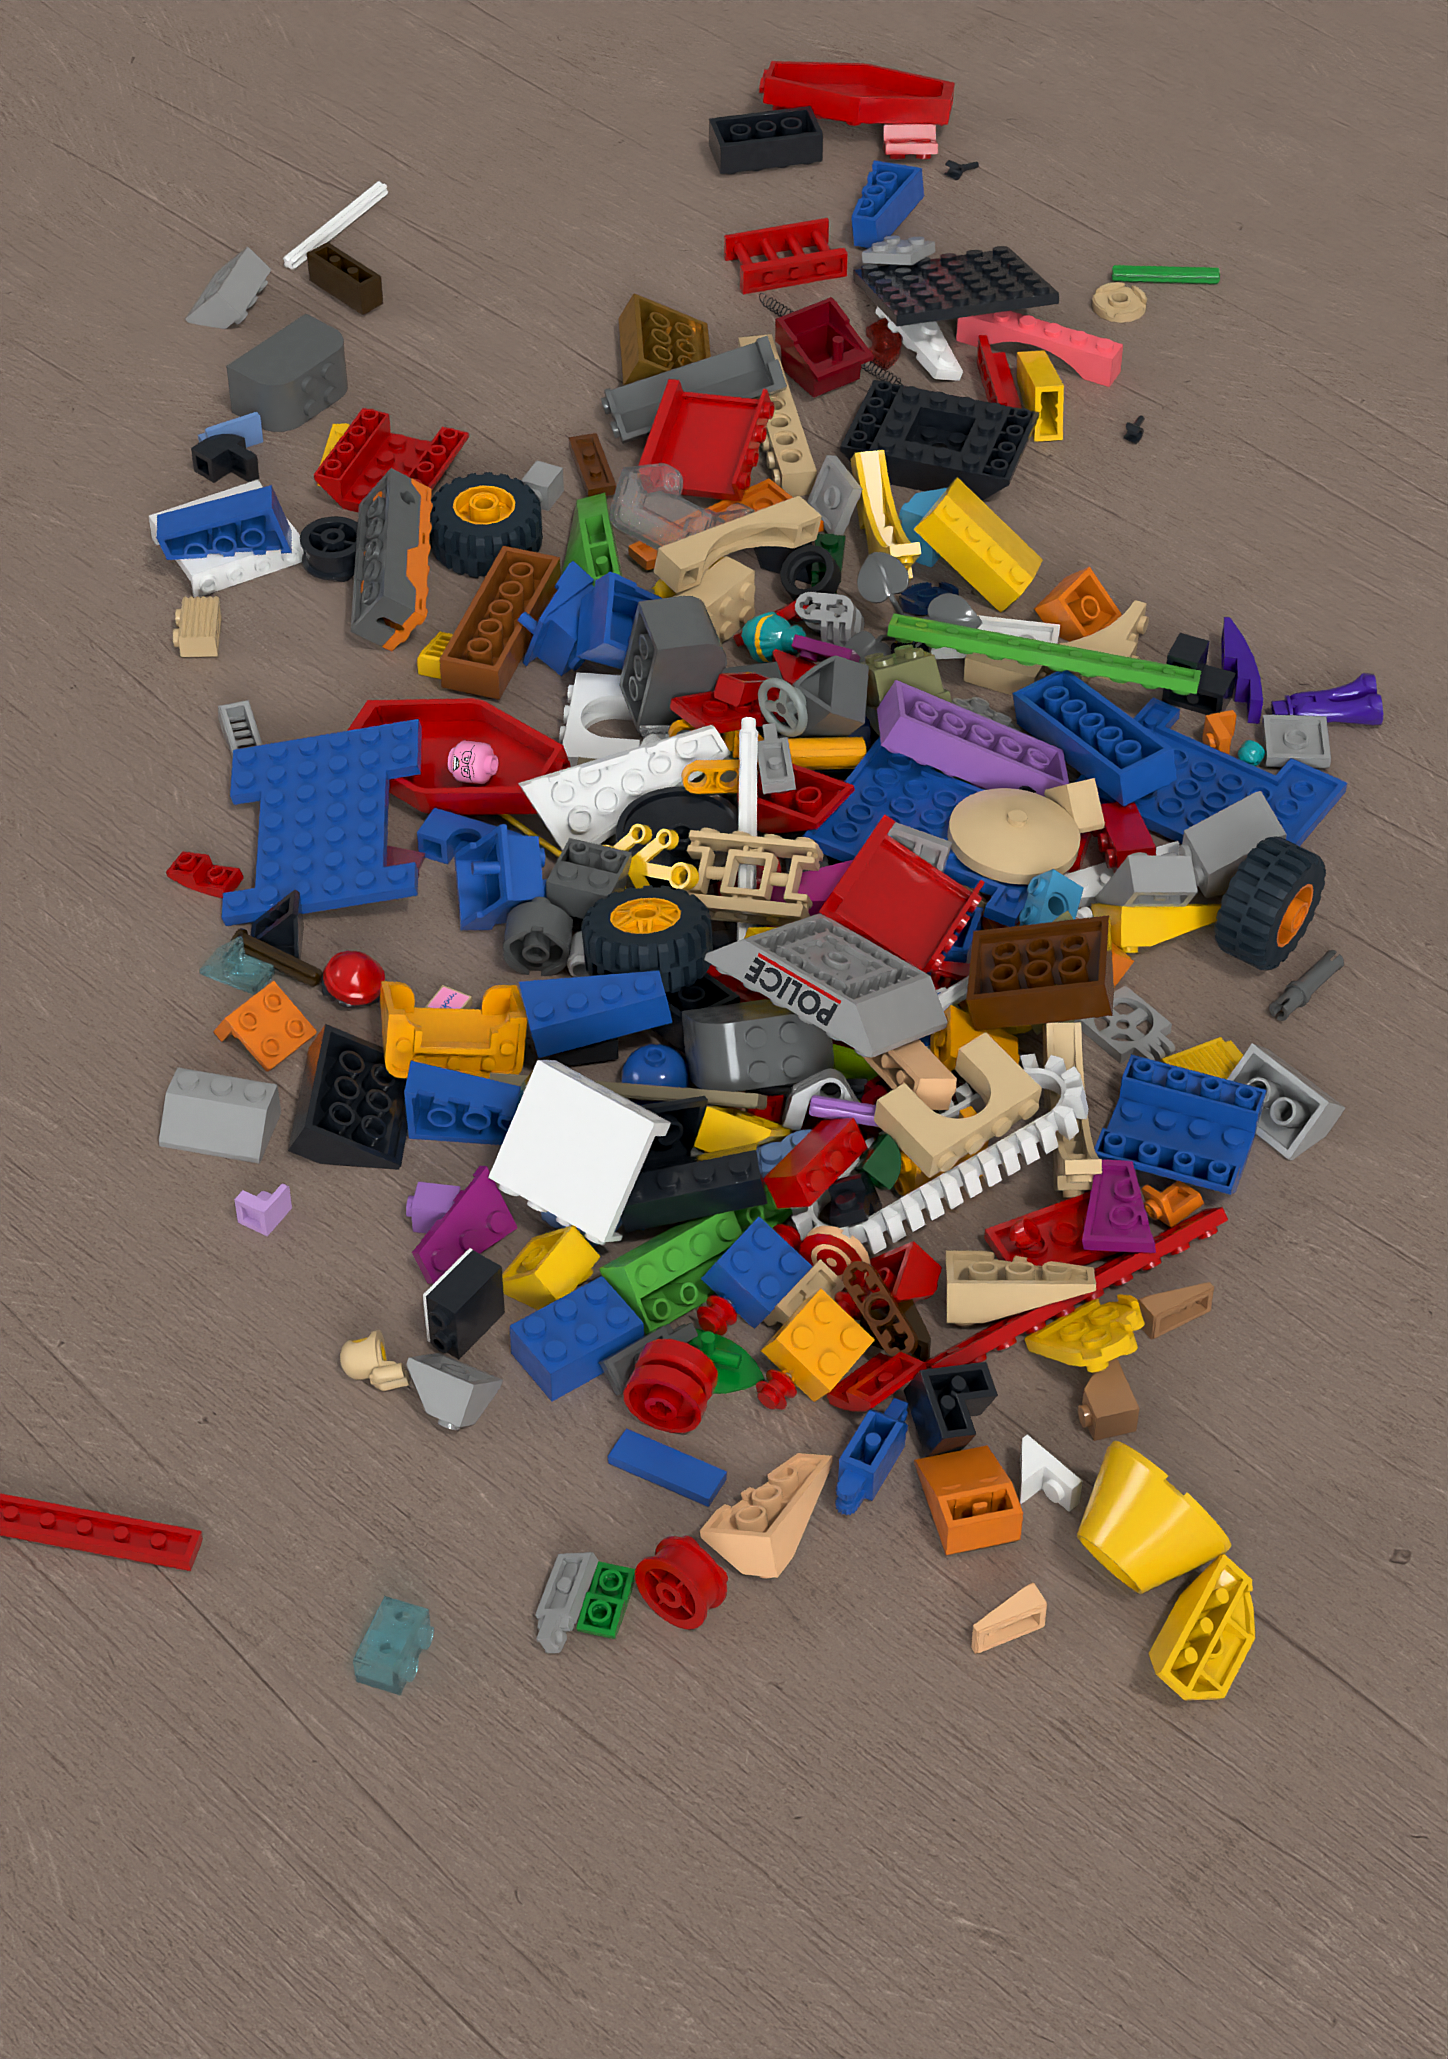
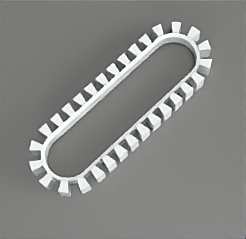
M1035 1054L1021 1055L1023 1070L1042 1088L1052 1090L1061 1096L1057 1105L1047 1114L869 1216L868 1221L840 1228L844 1230L842 1234L849 1238L853 1235L861 1244L868 1241L873 1254H876L887 1247L883 1236L884 1231L887 1230L892 1242L895 1243L906 1236L902 1224L903 1220H907L912 1232L925 1225L921 1212L922 1209L926 1208L928 1215L933 1221L945 1214L941 1198L945 1197L950 1209L962 1204L964 1201L960 1187L963 1185L970 1198L981 1193L983 1190L979 1179L980 1175L983 1174L988 1186L991 1187L1002 1180L998 1168L999 1164L1002 1163L1007 1175L1010 1176L1021 1169L1017 1157L1018 1153L1021 1152L1026 1164L1029 1165L1040 1158L1036 1145L1037 1142H1040L1046 1154L1058 1148L1055 1135L1057 1130L1070 1141L1079 1132L1076 1118L1087 1119L1089 1110L1080 1073L1075 1066L1066 1071L1063 1058L1051 1055L1044 1066L1045 1069H1041L1038 1067ZM965 1083L956 1088L955 1094L958 1104L954 1106L951 1099L949 1110L938 1111L942 1116L958 1119L959 1111L972 1106L978 1114L986 1106L982 1097L978 1093L973 1095L970 1087ZM881 1131V1132L879 1133V1135L886 1134V1133H885L884 1131ZM873 1137L865 1141L868 1148L863 1152V1155L875 1141ZM859 1157L839 1178L858 1174L854 1167L860 1161ZM828 1189L810 1207L791 1208L794 1215L791 1218L795 1229L800 1234L801 1241L813 1228L830 1226L819 1220L821 1211L832 1199Z

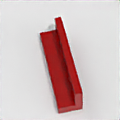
M978 335L977 366L988 402L1022 408L1005 352L992 353L987 335Z

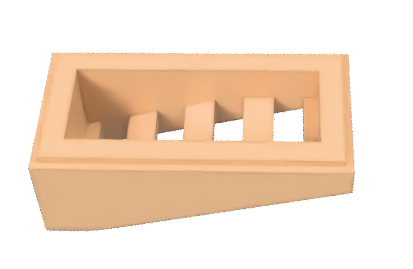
M1035 1583L1022 1588L973 1625L971 1649L975 1654L1045 1626L1047 1602Z

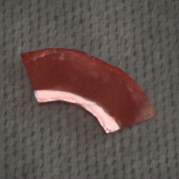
M885 317L866 327V336L873 343L869 348L874 355V360L872 361L882 366V369L888 370L900 357L902 340L899 332L893 333L887 326L889 321Z

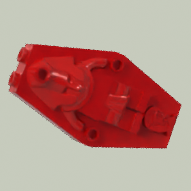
M771 61L769 68L764 69L763 77L760 80L759 93L764 94L763 103L773 106L772 111L811 106L815 117L818 119L843 121L852 126H859L861 123L935 124L943 126L949 123L955 83L864 63Z
M474 698L367 700L347 730L419 719L422 727L421 774L389 779V793L427 814H430L434 808L457 815L538 814L518 783L571 767L562 744L486 701ZM461 741L489 744L493 749L494 755L497 756V772L485 784L459 782L449 771V753Z

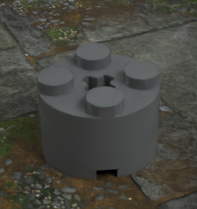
M535 897L531 902L516 906L507 914L503 940V957L505 962L515 971L525 975H529L530 971H541V976H550L560 972L567 965L570 955L573 919L564 910L551 904L544 897Z

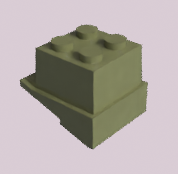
M903 645L895 648V653L884 656L883 653H874L865 656V661L860 662L869 666L865 716L869 719L871 727L879 736L877 708L895 680L952 703L950 691L943 689L934 654L923 651L922 648H914L913 645Z

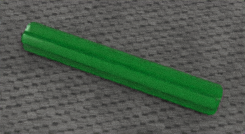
M1114 265L1112 268V281L1218 284L1220 281V269L1210 267Z

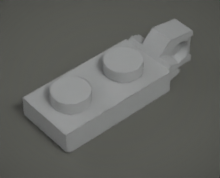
M775 723L763 724L764 740L758 741L757 755L763 794L796 790L788 737L778 738Z
M593 1552L558 1554L535 1614L539 1620V1633L536 1639L541 1643L546 1653H560L567 1640L566 1631H572L574 1624L577 1622L586 1592H588L599 1561Z

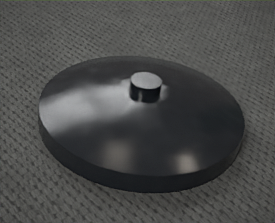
M685 787L657 789L638 797L624 809L617 823L616 843L625 837L635 824H643L650 827L652 831L650 842L656 838L657 833L661 829L674 830L679 836L678 845L672 850H662L648 863L672 867L678 862L693 865L698 871L701 860L692 859L687 852L688 845H691V840L689 839L690 830L701 831L702 828H711L720 833L732 834L734 831H738L739 810L728 800L715 793L695 794L687 791ZM642 829L640 830L638 835L639 839L643 835ZM669 834L665 838L666 844L669 842ZM635 844L628 852H632L633 857L646 845ZM713 851L715 854L713 866L725 867L728 852ZM645 876L648 882L674 888L669 880ZM710 879L709 885L719 882L721 880Z

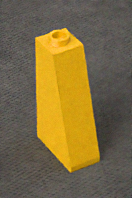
M1045 350L1017 352V382L1024 408L1040 412L1039 419L1032 432L1034 442L1063 440L1064 385Z

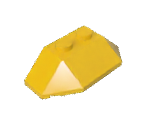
M1225 1554L1218 1556L1180 1594L1148 1653L1155 1674L1185 1701L1220 1700L1225 1698L1255 1640L1254 1607L1250 1592L1253 1591L1252 1579Z

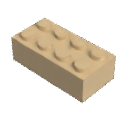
M725 556L706 571L699 585L681 591L673 597L693 596L701 599L707 608L722 644L725 640L730 639L734 633L741 629L755 615V570Z

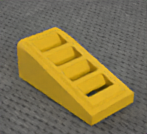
M440 631L421 651L417 658L419 675L441 679L439 659L453 634Z

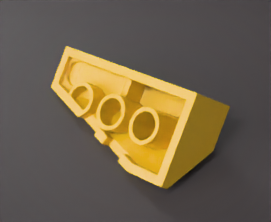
M1091 903V911L1094 917L1109 915L1111 941L1124 953H1138V946H1153L1216 922L1217 913L1222 904H1188L1186 907H1123Z

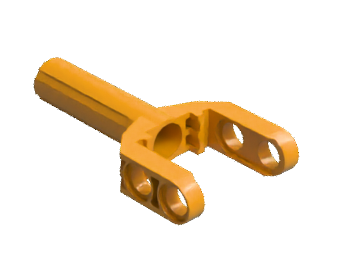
M684 719L672 723L668 734L669 737L676 736L681 730L692 731L696 728ZM740 730L725 732L721 737L729 751H732L733 758H739ZM758 734V741H763L764 738ZM863 737L788 738L792 763L810 770L855 769L866 755V744ZM757 759V774H758L760 771H759V765H758V759ZM695 760L686 765L682 770L683 785L687 791L695 794L739 793L740 760ZM701 771L705 773V777L700 782L693 783L688 781V776L693 772ZM726 771H735L737 773L736 778L731 782L720 780V776Z

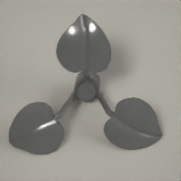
M873 552L869 554L858 574L857 584L861 595L872 603H882L889 597L897 614L914 617L910 614H904L894 596L903 593L908 588L909 575L905 566L896 557L888 553ZM952 593L942 594L934 598L928 606L929 616L922 618L978 629L982 624V620L966 600ZM861 631L847 641L845 648L853 649L860 656V663L865 661V656L870 654L883 653L884 656L891 654L890 647L882 641L896 640L894 637L880 635L875 639L870 632Z

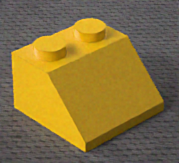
M707 1106L694 1147L704 1150V1153L753 1143H758V1146H762L767 1143L782 1141L793 1130L738 1108Z
M574 1225L532 1237L503 1272V1292L505 1295L539 1310L573 1292L579 1284L585 1282L593 1274L592 1267L599 1260L600 1255Z

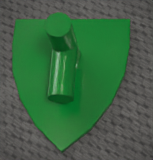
M696 1328L698 1336L690 1340L689 1344L701 1350L709 1357L718 1371V1382L713 1394H727L745 1390L756 1385L759 1381H765L758 1364L745 1349L730 1339Z

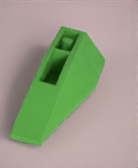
M605 493L576 501L562 571L563 574L569 563L574 561L594 579L592 584L594 587L595 581L609 572L623 577Z
M766 1183L768 1204L684 1221L599 1268L601 1275L643 1321L646 1334L657 1327L669 1324L707 1301L709 1296L715 1293L701 1278L758 1217H761L773 1229L775 1225L782 1224L793 1213L791 1208H777Z

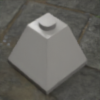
M441 1353L409 1357L406 1364L426 1413L438 1418L439 1425L451 1430H459L460 1427L474 1425L503 1382L498 1377Z

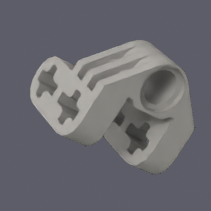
M805 592L796 600L795 610L812 631L821 633V641L845 647L847 641L853 635L864 631V617L847 596ZM810 600L813 601V604L809 605L806 610L803 609V605H808Z
M836 1069L822 1070L790 1087L783 1110L782 1127L800 1131L809 1102L814 1095L854 1102L859 1101L845 1076ZM834 1082L838 1084L840 1090L836 1094L828 1095L821 1090V1087L825 1083Z

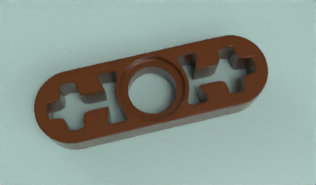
M855 1261L849 1264L843 1272V1284L885 1352L895 1356L901 1351L911 1356L918 1346L917 1334L875 1267L863 1261ZM857 1270L869 1273L865 1281L871 1290L875 1291L877 1287L880 1289L879 1292L867 1296L864 1301H862L861 1297L868 1295L864 1287L858 1284L853 1285V1281L857 1278L855 1274ZM878 1299H885L890 1306L889 1315L883 1320H875L871 1315V1306ZM897 1317L900 1322L893 1324L895 1330L901 1335H908V1338L904 1341L906 1346L904 1350L898 1347L892 1348L891 1344L895 1342V1337L890 1330L886 1329L883 1333L881 1331L882 1327L891 1325Z

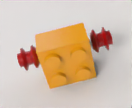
M820 1288L798 1307L760 1350L781 1370H768L766 1372L768 1382L759 1381L756 1384L757 1397L765 1407L769 1409H785L787 1406L785 1397L794 1398L797 1395L795 1384L813 1402L817 1401L835 1387L875 1339L854 1320H860L862 1313L849 1292H837L834 1296V1301Z

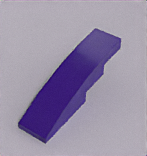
M1224 617L1221 636V669L1236 673L1234 702H1247V723L1260 724L1263 693L1255 658L1244 636L1232 619Z

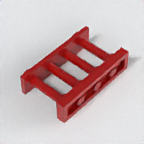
M828 218L724 235L725 261L739 259L742 264L740 265V289L743 295L847 276L848 253L843 247L831 250L828 245ZM817 246L819 252L805 254L802 248ZM791 250L792 257L779 259L776 252ZM765 255L768 261L753 263L750 257Z

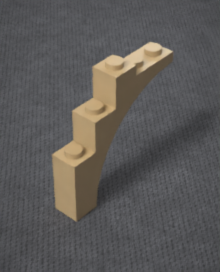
M1135 600L1120 618L1106 628L1092 635L1060 644L1140 659L1139 656H1136L1139 634L1146 632L1149 617L1145 616L1146 603ZM973 653L967 654L965 657L964 681L1013 696L1012 693L1057 671L1049 669L1048 666L1038 664L1025 666L1019 664L1017 660L1006 658L1003 660H993L985 654ZM1070 671L1084 683H1089L1091 680L1090 677H1084L1079 672ZM1096 676V677L1103 678V679H1106V680L1111 681L1110 678L1102 677V676Z
M1081 1022L1045 1023L1043 1025V1066L1046 1065L1051 1055L1063 1058L1066 1071L1075 1066L1080 1073L1085 1090ZM1044 1089V1108H1048V1112H1050L1057 1105L1061 1096L1052 1090ZM1088 1115L1087 1119L1076 1118L1079 1132L1070 1141L1060 1134L1058 1130L1055 1132L1059 1147L1053 1150L1054 1191H1063V1198L1076 1197L1084 1194V1190H1091L1093 1175L1102 1174V1159L1097 1156L1094 1149Z

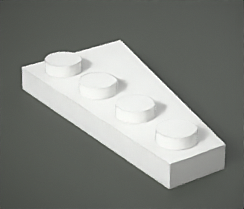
M979 616L982 624L978 629L1058 644L1060 624ZM953 648L931 649V654L935 655V659L965 658L967 655L959 653Z

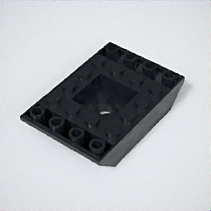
M873 380L840 446V451L851 462V458L855 453L884 450L890 485L926 492L948 488L958 477L983 501L1009 486L1039 419L1040 412L1005 406L999 403L974 400L970 397H959L943 392L919 389L914 386L893 384L888 381Z

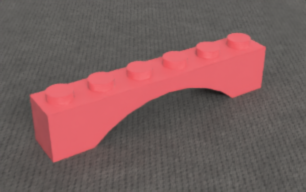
M1013 311L957 318L956 341L978 347V335H987L990 345L1001 342H1020L1034 345L1064 360L1084 380L1107 387L1111 386L1121 372L1123 344L1113 342L1107 338L1093 336L1084 331L1073 330L1057 323L1046 322L1033 316Z

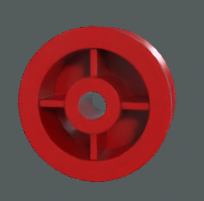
M687 1535L683 1537L669 1536L662 1539L655 1549V1556L644 1558L635 1570L636 1584L645 1602L662 1619L682 1629H695L701 1626L707 1618V1610L720 1606L727 1596V1573L699 1546L695 1539Z

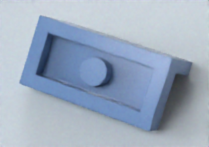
M254 412L205 429V433L198 435L199 443L208 437L218 434L242 436L245 438L246 448L262 443L261 417L258 412Z

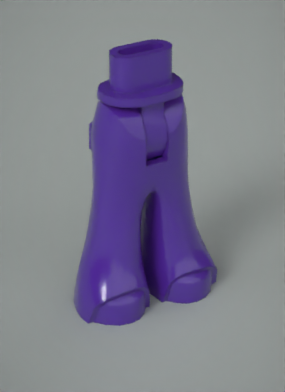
M1363 673L1353 682L1336 688L1299 692L1291 696L1285 695L1284 700L1271 701L1273 715L1326 716L1327 723L1341 722L1381 726L1383 722L1382 698L1380 694H1377L1375 675L1370 673Z

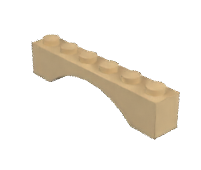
M796 496L658 548L654 573L675 593H679L699 585L708 568L718 559L732 552L760 546L796 548L816 540L822 516L804 499Z

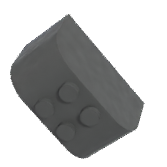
M304 314L226 366L232 413L241 417L258 412L261 417L262 429L272 432H285L300 427L341 399L348 390L342 334L337 329L308 314Z
M677 596L638 602L619 683L637 733L662 730L664 727L669 729L672 723L682 719L670 709L671 699L715 691L719 674H722L723 669L727 666L725 651L704 602L697 597Z
M770 999L682 1011L689 1080L700 1089L731 1092L798 1083L822 1070L835 1069L833 1039L827 1036L826 1031L814 1024L801 1021L797 1014L787 1008L774 1005Z

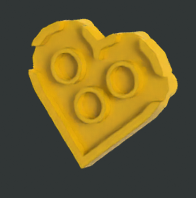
M1118 1294V1301L1100 1305L1099 1299H1095L1076 1308L1074 1312L1058 1318L1043 1329L1025 1337L1028 1351L1067 1365L1086 1366L1088 1372L1102 1371L1109 1366L1108 1361L1122 1355L1131 1354L1138 1349L1133 1331L1139 1330L1145 1325L1138 1300L1131 1295Z

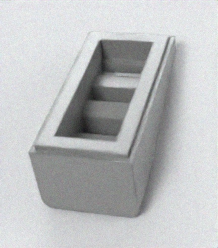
M249 700L218 706L219 723L232 757L233 750L238 749L240 746L254 744V746L263 745ZM240 720H244V721H245V722H241V723L230 724V722H235V721H240ZM243 728H247V729H248V730H244V731H239V732H234V733H233V730H238V729H243ZM251 736L250 739H244L239 741L235 740L237 738Z

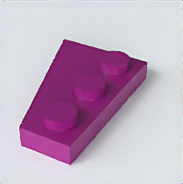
M479 1166L473 1174L474 1179L467 1188L460 1190L453 1199L454 1204L445 1216L435 1222L413 1250L412 1254L428 1284H434L469 1248L480 1254L518 1228L495 1181L488 1178L490 1171L487 1166Z

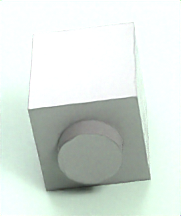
M536 461L521 480L524 485L527 484L535 492L540 500L541 509L546 511L551 509L564 491L563 468Z

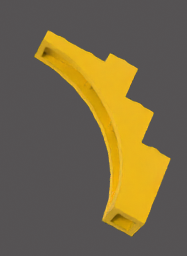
M884 450L855 453L851 458L853 478L863 489L857 502L860 529L865 528L868 553L884 552L896 557L905 566L910 582L913 579L911 566L921 555L920 542L911 543L900 524L891 492Z

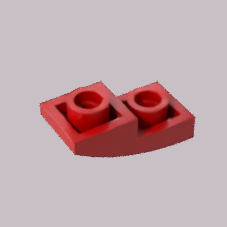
M184 851L181 852L166 871L167 876L177 883L197 892L218 898H223V893L233 892L244 879L240 868L213 865L210 856L207 854Z

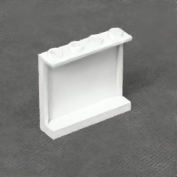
M258 480L149 515L152 540L156 545H160L156 538L158 514L262 488L263 486ZM287 519L292 530V553L281 554V550L266 551V555H254L253 552H235V556L223 557L222 554L218 553L208 554L207 558L179 559L176 562L191 581L193 597H202L301 563L304 552L300 545L299 533Z
M537 1060L488 1178L499 1183V1189L504 1193L512 1196L520 1195L528 1200L527 1205L540 1212L549 1211L556 1215V1221L566 1227L574 1225L586 1232L585 1238L596 1244L605 1245L606 1242L621 1241L623 1236L614 1232L654 1137L666 1136L671 1122L556 1060Z

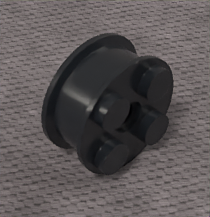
M331 516L317 519L308 524L300 534V545L304 550L302 555L304 569L310 575L323 580H336L338 582L350 580L354 576L358 522L346 517Z

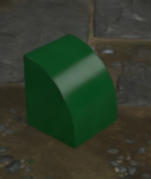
M889 1134L878 1135L854 1167V1170L858 1173L866 1172L874 1186L880 1191L890 1190L897 1181L901 1170V1154L896 1142Z

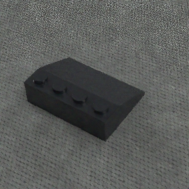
M324 1025L308 1049L288 1147L289 1152L319 1164L399 1170L402 1165L408 1130L404 1094L407 1078H397L388 1072L385 1066L383 1047L330 1025Z

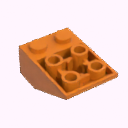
M988 1445L914 1460L915 1468L946 1555L1021 1539L1023 1521L1021 1505L1012 1481Z

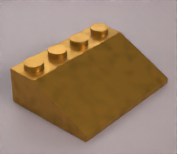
M635 293L632 295L619 317L623 385L711 357L707 323Z

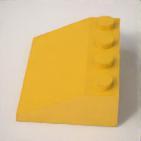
M958 477L914 528L937 553L1000 613L1022 595L1034 579L1043 561Z

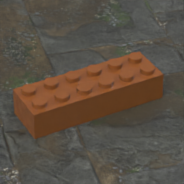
M507 546L501 548L439 659L441 687L500 700L533 637V634L518 622V618L522 613L527 612L538 622L557 592L555 585L561 577L560 557Z

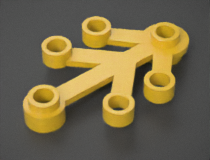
M635 824L631 827L629 833L614 846L602 845L624 851H629L635 844L646 845L632 857L628 875L636 889L650 885L645 876L669 880L672 887L685 891L691 890L699 881V873L691 864L678 862L672 867L648 863L662 850H672L678 845L679 836L674 830L661 829L657 833L656 838L650 842L652 838L650 827L643 824ZM642 829L643 835L639 839L638 835L640 830ZM669 834V842L666 844L665 838Z

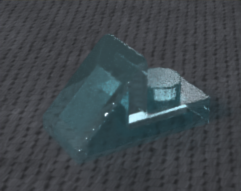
M241 936L217 948L199 969L200 974L252 995L262 990L275 975L273 965L245 955L243 938Z

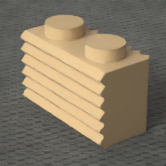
M185 596L182 599L181 609H176L175 612L176 626L179 628L173 630L174 647H179L181 657H218L222 621L219 597L215 596L212 598L209 596L206 598L203 596L200 598L197 596L193 598L191 596L187 598Z

